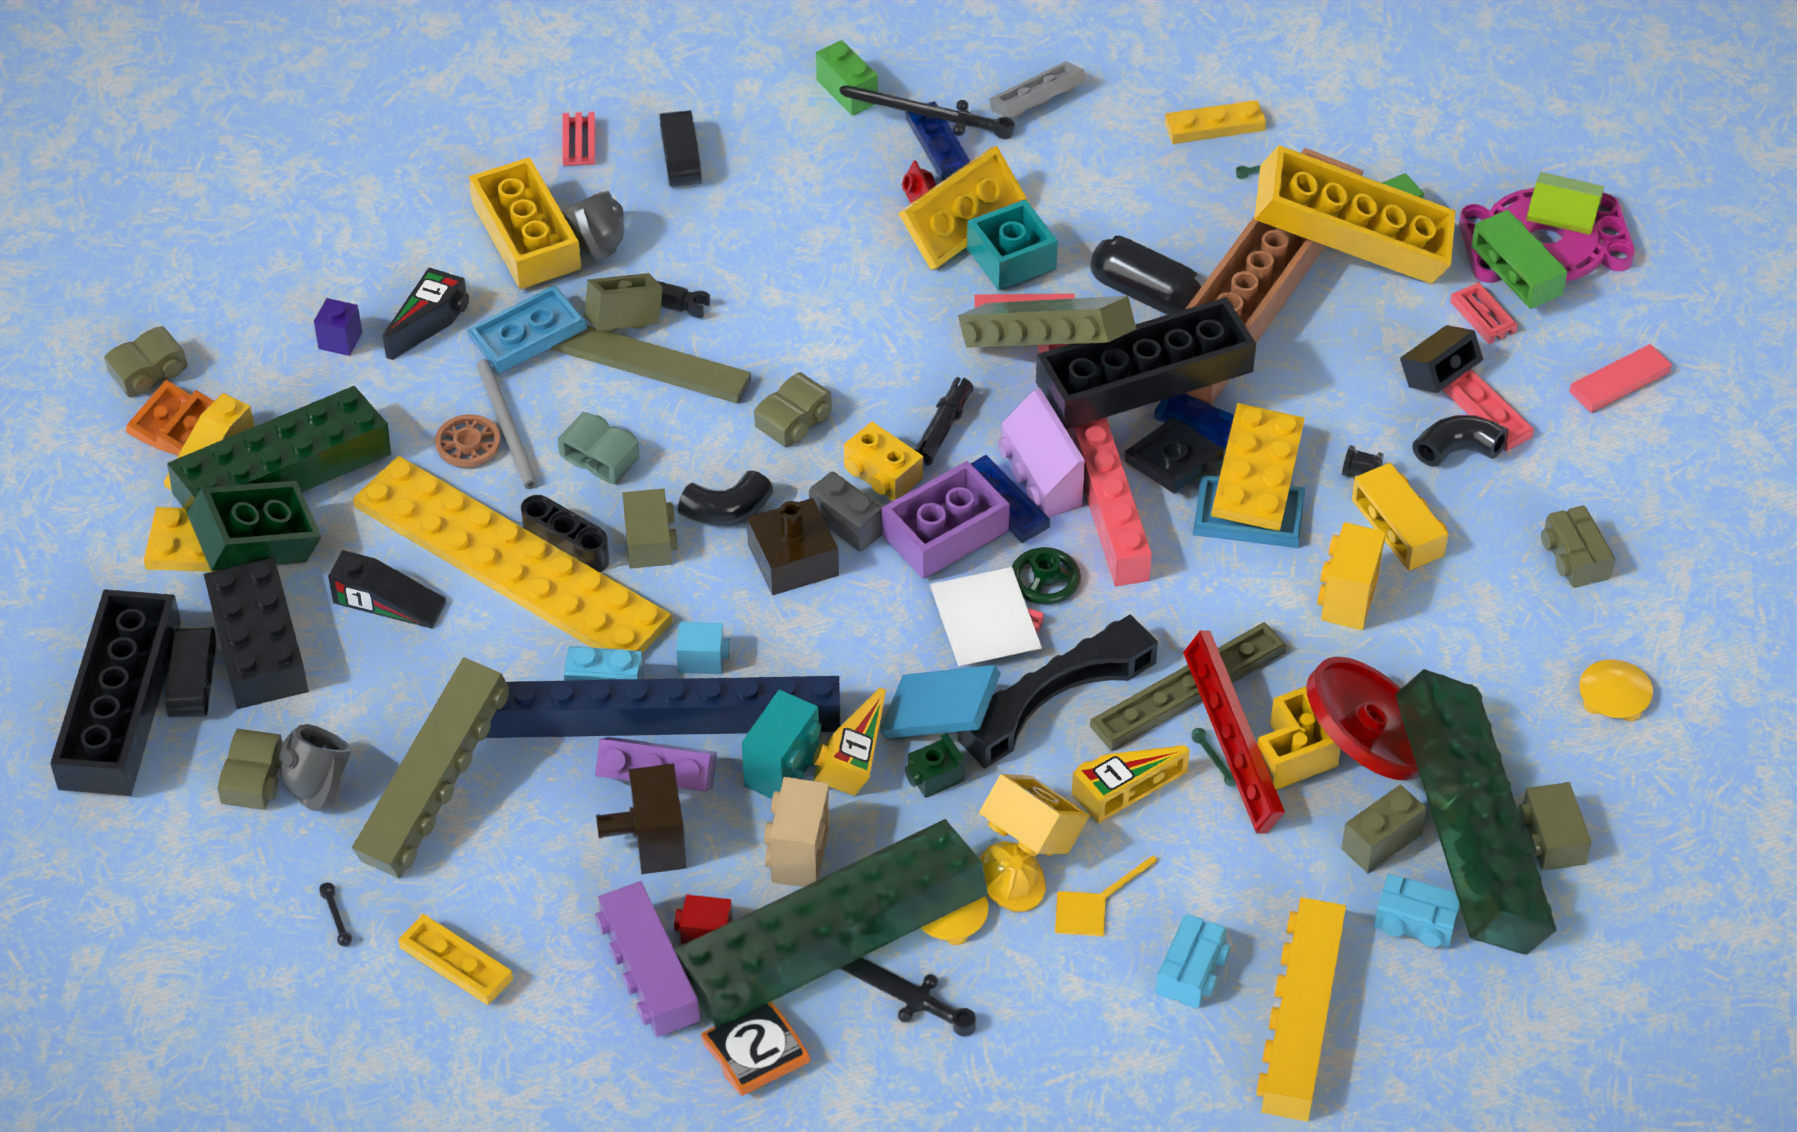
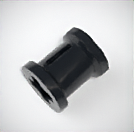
M1350 445L1344 460L1342 475L1354 474L1359 476L1382 466L1384 453L1378 452L1377 455L1358 451L1355 446Z

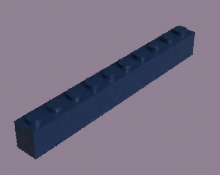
M839 676L506 682L510 688L508 699L502 709H497L490 721L491 726L486 738L744 734L751 730L778 690L818 706V719L821 724L820 732H835L840 727Z

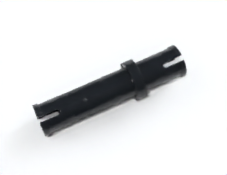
M956 377L953 380L945 397L940 398L936 405V408H938L937 412L914 449L923 455V463L926 457H928L925 465H931L953 423L959 420L964 412L962 410L963 405L974 390L972 383L966 378H963L961 381L960 377Z

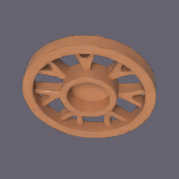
M472 414L460 415L446 421L438 429L435 437L436 450L446 463L453 466H478L485 464L496 455L500 447V433L497 426L483 416ZM465 423L466 427L457 431L455 426ZM478 424L485 426L481 432L475 429ZM444 435L454 437V441H445L442 438ZM495 437L494 442H482L483 439ZM454 448L457 450L451 455L445 452ZM480 449L486 451V453H484L481 456L476 452ZM463 454H471V459H461Z

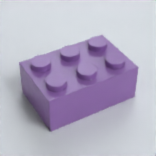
M966 461L883 506L882 536L924 579L1009 532L1010 504Z

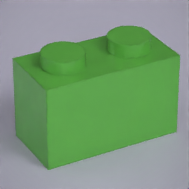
M843 40L816 52V80L852 116L876 105L847 98L839 92L840 87L844 85L878 92V75Z

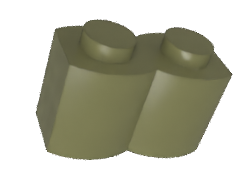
M164 326L152 328L141 334L134 342L121 344L104 356L109 374L128 397L146 393L158 381L174 378L188 366L184 350Z
M798 372L786 380L777 392L767 396L754 410L755 427L784 447H788L794 442H799L806 436L809 427L816 425L818 422L825 421L832 410L831 392L802 372Z
M237 728L230 744L228 758L224 763L219 778L218 793L221 804L265 810L269 799H275L278 791V777L276 776L279 768H282L279 758L283 744L281 734Z

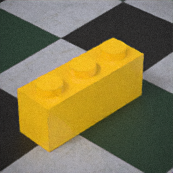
M1391 462L1355 477L1351 500L1374 529L1386 532V544L1408 571L1445 555L1447 539L1449 537L1445 524L1436 519L1429 510L1426 501L1422 497H1418L1409 486L1405 475L1399 473Z

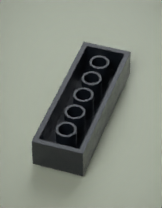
M1225 297L1135 324L1136 330L1110 342L1069 344L1037 354L1036 384L1041 388L1067 430L1252 373L1254 370L1256 342L1228 298Z
M103 590L50 762L58 790L132 796L171 660L175 628L181 625L175 595Z

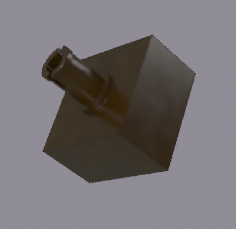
M814 498L800 502L787 501L780 508L747 517L748 546L772 596L839 576L838 547Z
M674 763L629 769L632 807H629L630 811L605 815L597 814L596 821L599 839H602V837L633 834V837L637 839L641 874L687 869L683 820Z

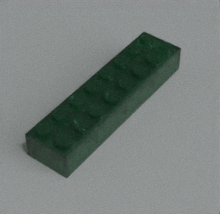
M1423 669L1402 687L1395 696L1469 937L1476 941L1527 955L1555 933L1557 928L1552 916V908L1547 901L1541 883V875L1537 870L1531 852V844L1525 834L1521 814L1517 809L1511 791V783L1507 778L1501 760L1502 756L1492 733V725L1488 720L1482 702V695L1478 687Z
M943 819L674 949L697 997L699 1006L714 1027L718 1028L988 895L983 864L950 823Z

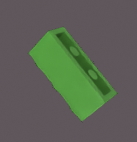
M1509 210L1475 223L1471 247L1529 309L1563 295L1568 271L1560 261H1557L1546 250L1544 244L1526 229L1523 222L1518 220Z

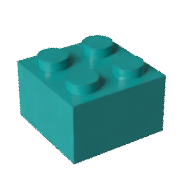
M1026 199L967 221V250L998 291L1057 269L1058 240Z
M778 690L742 741L744 787L772 799L774 791H781L784 777L803 780L807 768L814 766L813 757L819 746L821 724L818 719V706Z

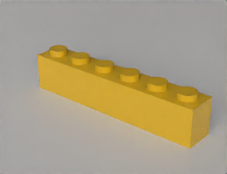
M1300 897L1298 912L1290 911L1286 933L1292 934L1293 939L1292 943L1284 942L1280 965L1287 966L1286 975L1278 974L1274 997L1281 998L1280 1008L1272 1006L1268 1030L1275 1031L1274 1040L1266 1039L1262 1063L1269 1064L1268 1074L1260 1072L1256 1096L1263 1097L1261 1113L1309 1121L1346 905Z

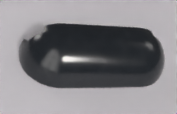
M1115 235L1113 239L1102 240L1095 248L1091 257L1090 268L1092 274L1099 282L1167 315L1185 310L1202 287L1195 279L1198 274L1191 268L1123 236Z

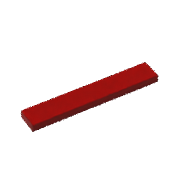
M1200 630L1183 651V654L1256 834H1267L1285 811L1211 631Z

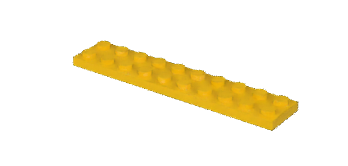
M397 456L353 497L354 507L591 648L642 651L643 653L672 624V615L669 612L401 456Z

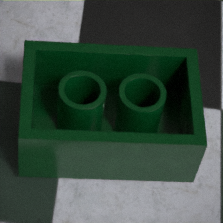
M297 481L204 487L198 492L187 513L211 571L275 557L276 565L306 563L322 537Z

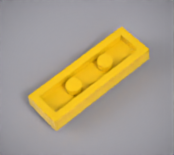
M1258 100L1165 113L1164 120L1172 144L1265 131L1266 120Z
M424 913L398 939L399 947L487 1006L513 980L512 970Z

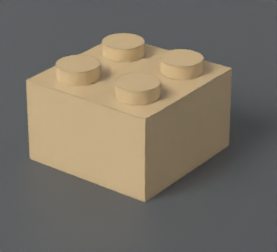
M784 777L781 791H774L772 797L771 814H775L773 822H767L765 827L764 845H768L765 866L771 867L772 883L816 889L830 829L829 783Z

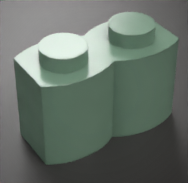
M582 412L558 437L559 454L565 460L577 467L588 469L593 475L608 483L615 484L640 458L639 442L636 437L627 430L610 427L607 421L599 415Z

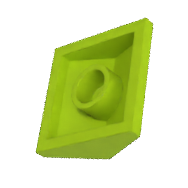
M1540 172L1534 187L1526 220L1591 235L1605 186Z

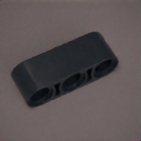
M692 110L659 113L669 186L702 183Z
M543 495L529 496L521 503L524 529L598 572H602L607 568L610 559L608 538L604 530Z
M214 627L175 628L166 690L168 717L207 716L216 652Z

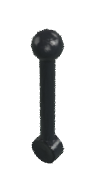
M329 882L323 883L319 891L321 897L327 900L339 934L337 942L340 946L347 947L352 942V936L345 930L333 897L335 895L334 885Z

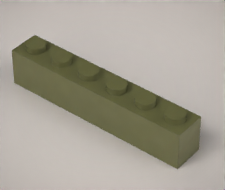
M1128 296L985 303L958 315L966 348L1104 343L1136 330Z
M465 657L462 658L352 846L353 851L361 862L400 879L405 869H409L412 866L417 855L416 849L423 837H427L433 830L435 817L442 804H447L451 799L457 778L460 773H464L470 766L475 747L479 741H483L486 738L491 726L490 721L497 709H502L508 699L510 688L502 673Z

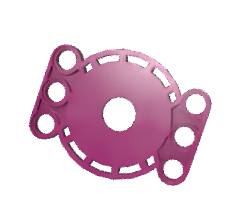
M1534 188L1519 190L1504 196L1493 205L1491 210L1479 204H1469L1461 210L1459 228L1473 274L1478 280L1485 283H1494L1501 278L1494 270H1486L1481 267L1486 262L1471 247L1475 223L1469 222L1467 218L1478 217L1481 220H1485L1505 210H1509L1518 220L1522 221L1530 233L1535 230L1546 229L1556 232L1562 237L1558 242L1543 244L1546 250L1557 261H1560L1568 271L1566 281L1576 280L1590 274L1601 263L1610 270L1621 272L1629 269L1633 262L1635 250L1617 199L1608 193H1603L1600 206H1606L1610 211H1598L1591 235L1527 221L1526 218ZM1607 228L1614 229L1619 234L1608 235L1602 230ZM1621 252L1625 254L1627 257L1623 259H1618L1613 257L1610 253Z

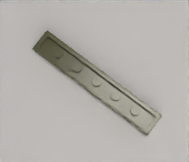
M588 325V329L551 347L552 350L737 404L751 381V372L616 333L598 331L595 327Z
M1263 622L1218 647V650L1233 683L1286 653L1287 645ZM1188 665L1090 719V728L1111 751H1114L1202 701Z

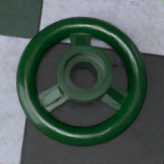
M1050 547L1034 548L1021 554L1012 564L1023 598L1033 603L1055 604L1062 602L1072 596L1080 584L1081 573L1078 564L1070 555L1059 549ZM1060 562H1062L1068 568V570H1064L1063 568H1061ZM1027 563L1031 565L1032 572L1034 573V581L1028 588L1023 584L1020 577L1021 570ZM1054 582H1069L1065 588L1051 594L1040 593L1044 586L1051 585Z

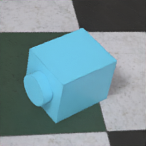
M679 622L676 649L678 673L722 674L723 660H729L730 638H724L723 623Z

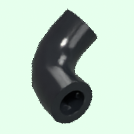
M1454 415L1440 419L1424 430L1413 442L1412 449L1415 456L1422 463L1431 467H1437L1451 452L1459 449L1473 450L1494 459L1505 446L1509 432L1507 427L1476 415Z
M753 470L744 473L735 486L726 490H712L692 482L685 487L678 503V514L713 526L731 525L747 519V517L752 516L763 507L773 494V485L765 475Z

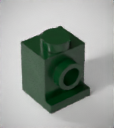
M948 733L941 735V740L908 754V765L905 766V774L909 783L913 787L918 786L923 796L927 798L964 782L965 758Z

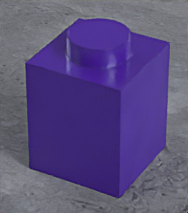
M326 298L314 319L318 349L350 356L363 333L358 305Z

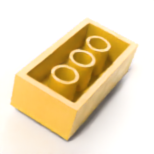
M530 157L469 176L472 205L519 290L581 270L579 241Z

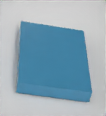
M553 285L468 328L467 331L470 339L500 374L588 328L585 319L558 287Z
M1201 475L1193 535L1298 548L1306 487L1290 486L1280 531L1212 517L1211 512L1220 477Z
M996 665L902 675L880 731L887 739L979 730L1001 673Z

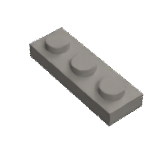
M1065 61L990 98L991 110L1008 118L1019 117L1025 110L1035 105L1045 104L1049 101V98L1059 93L1069 92L1076 85L1086 81L1084 69Z

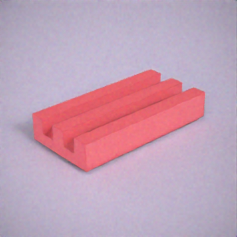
M575 112V117H569V113H563V166L595 164V112H588V117H582V112ZM570 126H575V157H570ZM582 126H588V157H582Z
M1480 282L1451 294L1450 302L1488 344L1493 343L1495 337L1499 339L1504 338L1506 332L1510 334L1516 333L1518 324ZM1472 294H1474L1480 300L1481 304L1472 296ZM1489 311H1490L1491 314L1501 323V325H1499V324L1492 318V316L1489 314Z

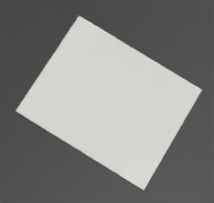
M1012 567L929 584L958 666L1042 649Z

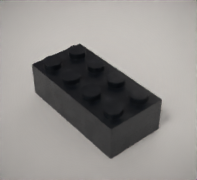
M275 557L205 573L204 579L237 709L309 692L303 661Z

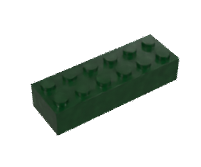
M354 385L168 462L172 494L188 513L198 492L204 487L297 481L301 492H304L391 455L389 428L384 418Z

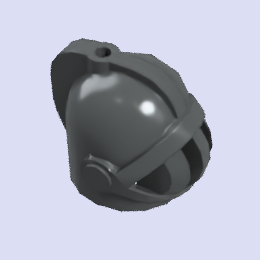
M610 191L592 195L562 211L578 239L579 248L582 251L592 254L597 260L607 258L616 252L625 232L624 212L619 202L612 198Z
M309 724L299 725L284 740L279 754L280 765L282 766L281 778L287 789L308 809L312 811L327 810L332 805L339 789L342 773L352 751L351 746L328 730Z

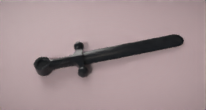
M849 85L841 86L839 92L847 98L955 122L956 125L953 127V133L957 136H962L965 133V127L969 126L988 129V131L994 132L1001 139H1009L1015 127L1014 121L1008 117L990 119L970 113L967 110L969 105L966 100H959L957 102L956 108L958 111Z
M799 928L792 932L791 942L795 946L906 1003L907 1005L898 1012V1018L901 1022H909L912 1020L913 1013L925 1010L952 1024L954 1032L960 1036H969L975 1031L976 1016L972 1010L967 1008L957 1010L930 996V990L938 985V978L934 974H927L923 979V984L918 987L808 929Z

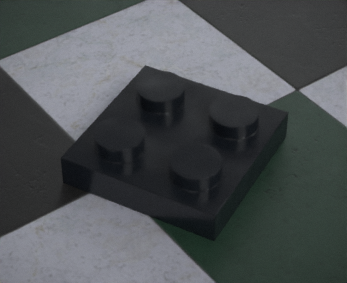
M1175 417L1125 451V461L1173 494L1223 460V448Z

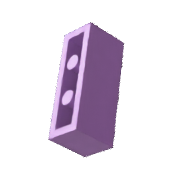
M605 737L599 741L595 776L630 781L629 769L674 763L678 788L707 791L713 788L717 752Z

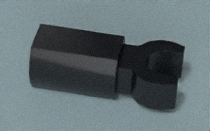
M657 281L663 287L661 307L679 312L685 310L692 317L703 318L704 306L699 304L710 305L709 293L705 291L689 292L687 288Z

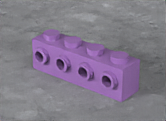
M642 881L598 896L600 912L595 913L597 925L602 935L609 934L612 942L608 945L615 964H623L626 971L622 973L628 993L630 995L636 993L640 1001L636 1004L643 1025L650 1024L657 1038L700 1022L697 997Z

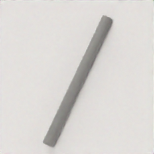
M480 360L476 365L524 487L526 489H533L537 486L538 482L489 360Z

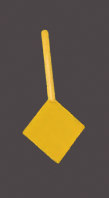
M1156 856L1149 857L1100 894L1057 891L1055 933L1104 937L1106 898L1157 861Z

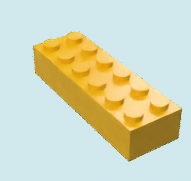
M1280 145L1260 165L1254 220L1430 284L1451 266L1455 210Z

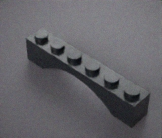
M1131 614L1119 621L1111 622L1100 633L1091 638L1083 639L1075 648L1067 653L1053 657L1047 665L1034 673L1025 674L1019 682L1006 690H999L994 693L980 729L959 731L958 742L984 769L1014 751L1017 738L1026 721L1039 707L1051 698L1068 689L1088 683L1109 680L1129 681L1156 664L1158 641Z

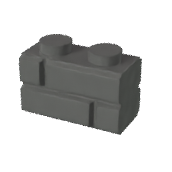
M834 471L830 472L810 488L809 499L814 498L827 527L859 552L865 550L882 536V506L874 500H870L867 495Z

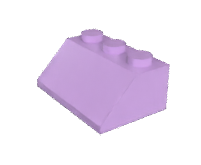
M1041 388L1033 390L1001 423V439H998V448L1001 456L1004 459L1008 458L1016 481L1018 483L1022 482L1025 486L1029 503L1032 507H1037L1045 519L1082 506L1085 460Z

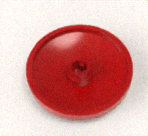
M1339 656L1323 660L1310 674L1306 689L1308 701L1315 717L1329 737L1356 762L1376 774L1401 781L1416 779L1433 763L1436 755V744L1426 718L1414 701L1390 678L1363 662Z

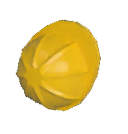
M1002 841L990 845L978 859L976 876L980 887L989 898L1001 907L1012 912H1027L1034 909L1042 901L1046 890V883L1040 864L1035 856L1021 850L1017 843Z

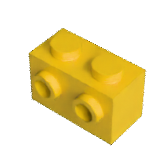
M873 421L844 443V467L854 477L861 478L871 485L877 493L887 496L892 501L904 496L923 480V455Z

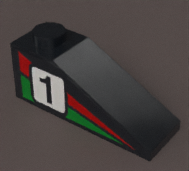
M428 267L383 334L387 359L393 360L454 323L460 312H464L469 303L465 278Z
M345 550L341 551L328 575L333 604L433 629L446 604L445 597L376 558Z

